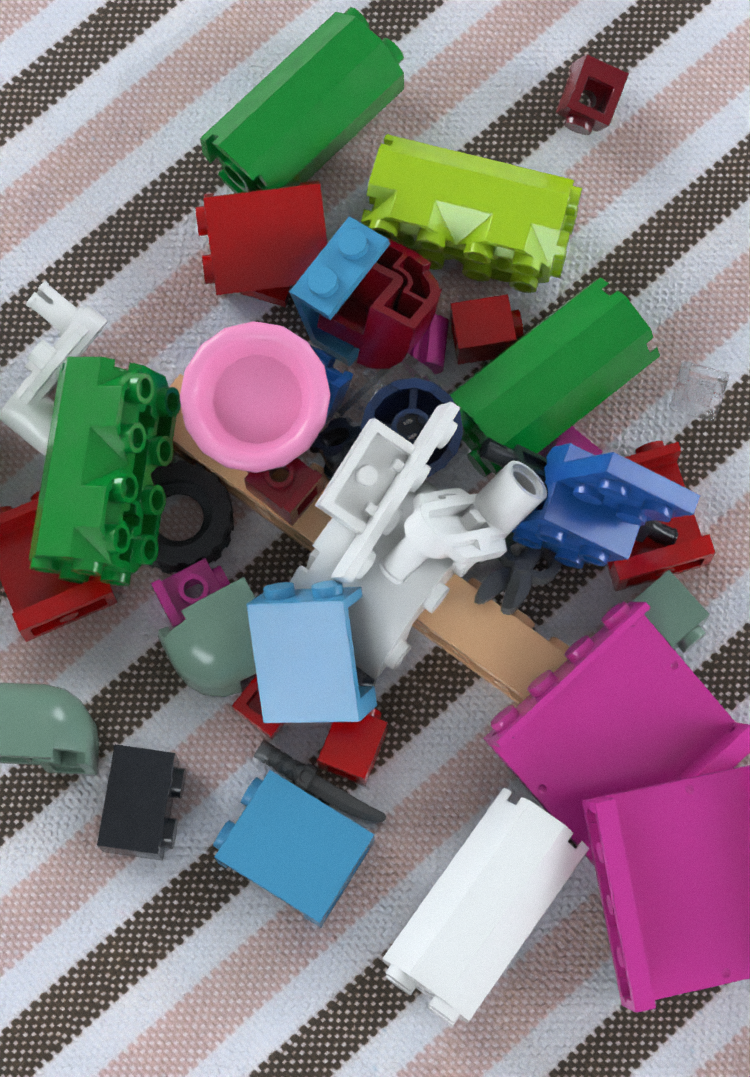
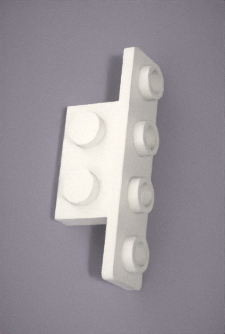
M448 402L438 405L414 444L376 418L368 420L315 504L317 508L357 534L332 573V579L340 583H351L354 578L360 580L368 572L376 558V553L372 551L373 547L382 534L387 536L394 530L404 511L399 506L409 490L411 492L418 490L427 478L431 467L426 462L436 447L442 449L455 433L457 423L453 419L460 409L456 404Z

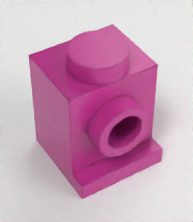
M206 558L162 581L158 579L151 583L173 629L185 621V617L181 612L183 609L230 584L222 567L219 565L211 569ZM197 584L203 586L204 590L200 597L189 598L185 595L187 589Z

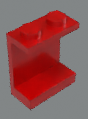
M319 180L300 182L298 186L214 196V193L204 194V206L195 207L199 236L208 235L211 252L209 255H202L205 284L215 283L216 295L294 286L328 243Z
M653 441L638 447L635 450L636 454L625 457L685 487L677 464L681 453L679 442L664 446L663 441ZM695 514L674 517L670 522L659 521L678 530V538L675 544L664 547L646 537L642 543L635 540L628 560L607 562V568L615 592L655 581L668 570L676 575L710 565L716 552L710 534L701 535Z
M40 490L30 497L31 501L18 507H0V581L14 612L12 616L17 628L26 642L118 603L111 585L101 582V576H90L88 582L77 584L60 580L59 574L38 572L30 569L31 561H29Z

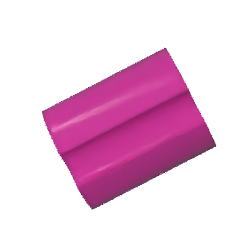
M437 314L434 315L423 337L405 357L403 368L410 372L424 375H435L444 371L449 326L447 318Z

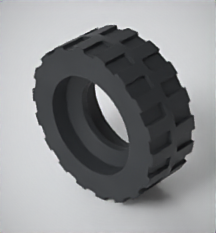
M178 460V462L169 463L167 466H158L150 474L153 484L163 487L166 498L173 495L192 497L200 504L204 518L200 530L187 540H170L159 532L157 540L159 547L158 556L149 566L152 568L157 567L163 573L171 574V572H179L206 558L208 564L212 561L216 562L222 556L221 552L225 547L228 548L231 542V531H234V512L226 487L220 483L219 477L214 472L206 471L205 466L198 463L193 465L189 464L186 460Z

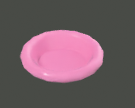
M253 321L224 328L200 345L185 369L179 400L185 428L204 454L226 468L257 473L284 467L309 450L326 423L331 394L325 366L306 340L284 326Z

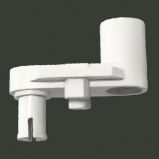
M44 281L38 287V292H34L29 298L26 306L31 307L60 331L58 334L60 339L53 347L42 339L27 357L29 361L24 367L31 373L0 410V420L46 457L55 402L48 395L58 384L60 365L65 363L67 357H80L108 321L89 305L86 308L83 306L79 309L49 286L48 282Z
M512 460L478 494L469 495L461 488L419 493L412 500L414 512L407 518L404 524L406 536L386 556L379 560V568L388 580L400 585L401 583L404 584L408 577L427 558L443 559L450 557L454 560L452 564L460 571L469 569L476 562L499 558L507 551L505 538L547 498L546 487L531 468L519 461Z

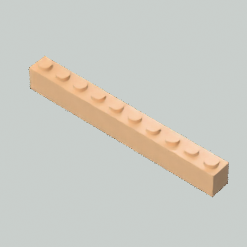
M181 374L170 385V387H175L179 391V395L184 377ZM180 408L176 417L173 437L174 452L188 463L193 465L198 463L205 466L206 471L214 472L219 477L220 483L226 487L229 493L312 552L315 549L312 545L332 519L331 516L315 506L323 491L296 523L291 526L246 489L244 478L248 475V472L226 468L200 450L185 428L182 409ZM312 463L310 468L317 470L323 475L325 490L330 481L324 474V468L316 463ZM279 468L270 478L275 482H283L288 478L289 473ZM455 573L445 584L450 589L433 613L424 609L412 624V627L518 704L530 695L527 688L539 675L547 670H551L554 673L567 660L564 654L569 646L556 637H551L549 641L533 630L535 623L518 609L514 613L506 615L501 612V606L492 599L484 604L474 603L475 595L481 582L474 578H470L467 582Z

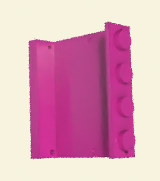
M623 601L612 607L601 619L604 626L591 638L585 635L573 643L564 654L567 660L554 673L551 670H547L539 675L527 688L530 695L516 708L512 704L500 711L491 721L490 726L493 729L483 738L547 813L566 825L574 833L570 838L578 847L580 842L583 841L589 847L585 856L593 865L594 861L582 800L732 769L750 753V725L733 720L644 615L651 608L646 602L630 601L627 604Z
M750 765L582 800L621 1005L635 1013L655 1009V1000L749 979Z

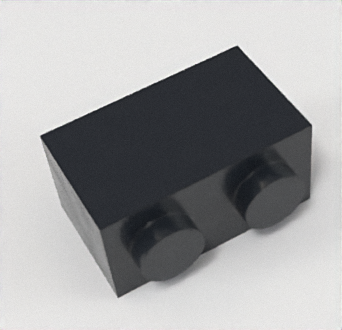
M114 745L97 846L102 852L163 861L165 848H174L178 819L170 818L173 798H182L186 779V768L179 767L180 761L175 753Z

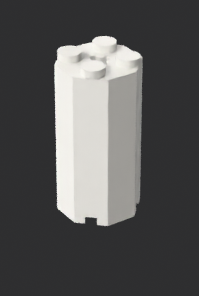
M506 788L502 789L383 957V962L389 966L385 972V977L409 995L413 993L415 988L431 999L428 1009L451 1026H454L459 1018L469 1023L589 850V847L583 841L575 849L568 842L574 833L566 825L532 801L521 797L516 805L511 803L510 800L513 792Z

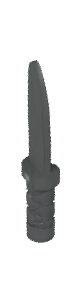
M263 740L255 752L254 757L264 764L266 763L269 767L271 766L280 774L283 773L288 779L295 781V786L305 792L306 790L332 806L367 821L383 822L386 819L385 813L367 805L318 776L319 769L310 763L303 766L304 764L296 759L294 760L290 755L282 752L277 747L275 748L274 745L266 740Z

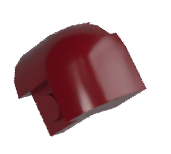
M389 239L390 245L333 318L329 320L320 314L317 327L360 349L356 363L372 369H390L405 359L430 326L442 293L438 281L429 270L431 262L417 252Z

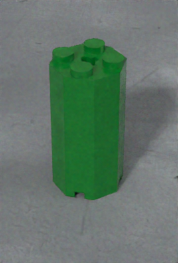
M350 7L344 13L335 12L200 138L203 155L210 164L218 158L223 168L218 175L234 193L298 186L300 182H307L404 90V72L399 66V63L404 60L403 53L393 41L388 38L381 40L372 32L369 23L357 9Z
M600 277L590 283L449 393L454 403L460 407L459 411L461 412L463 428L462 440L471 450L467 454L468 459L483 477H487L490 473L497 475L503 469V467L479 457L481 445L488 437L512 450L518 444L538 453L660 357L657 347L648 350L647 343L654 338L651 328L624 294L617 290L609 296L602 290L609 284Z

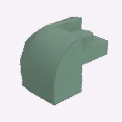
M244 577L183 609L181 612L185 617V621L174 629L169 630L167 626L158 631L157 636L176 673L188 687L205 696L227 697L243 692L240 682L256 674L246 605L255 596Z
M0 683V763L41 765L47 773L97 775L99 757L97 725L79 698L64 688L47 684Z

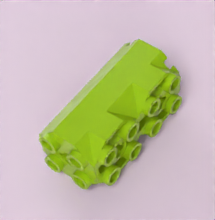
M386 134L384 144L381 143L378 149L366 196L369 197V204L373 205L371 211L363 209L361 223L420 254L431 262V270L443 269L445 260L456 259L463 264L462 274L469 279L481 282L494 279L509 283V286L514 290L523 293H534L537 291L539 283H548L550 277L559 279L561 277L569 237L572 235L578 213L582 188L574 186L575 180Z

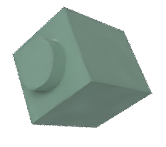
M670 570L665 572L633 600V602H646L651 607L644 615L674 650L679 647L683 653H686L706 635V632L701 627L705 624L710 614Z

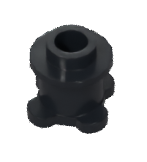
M344 417L331 420L328 427L318 434L309 448L311 453H321L325 462L324 474L329 481L361 433V426L353 427Z

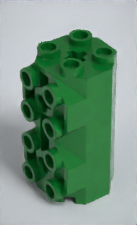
M67 357L65 363L60 365L29 555L31 570L59 574L60 580L77 584L88 582L90 576H101L100 581L103 583L129 586L131 575L142 565H151L157 559L159 550L157 540L161 514L166 505V495L162 486L153 484L150 474L158 466H167L172 461L176 417L180 411L181 404L179 391L175 387L168 386L166 377L144 365L129 362V369L126 370L115 367V359L106 357Z

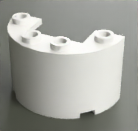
M426 480L415 492L409 490L399 506L404 511L399 523L389 535L385 536L382 534L372 549L376 553V558L364 577L360 580L354 578L351 583H342L343 587L362 588L363 597L348 608L355 663L358 668L375 680L386 666L395 670L411 648V645L406 640L412 624L424 609L430 613L437 609L449 592L450 588L445 584L455 573L461 578L469 570L460 571L452 564L454 560L450 557L443 559L427 558L408 577L404 584L397 585L388 580L379 568V560L386 556L406 536L404 524L407 518L414 512L412 500L419 493L439 491V489ZM332 518L312 545L315 549L310 553L307 567L299 566L290 582L294 583L295 589H311V586L315 583L334 580L331 578V575L357 534Z

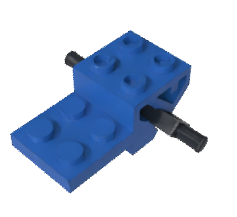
M489 437L483 442L479 450L480 458H484L503 468L512 460L527 465L540 477L546 487L547 498L512 531L514 533L513 540L529 548L541 549V547L553 551L556 553L554 557L556 561L576 569H582L584 564L606 566L607 562L628 560L635 540L642 543L646 537L664 547L675 544L678 538V530L659 521L670 522L674 517L694 515L701 496L615 452L594 455L572 443L552 447L546 458L518 444L512 450Z

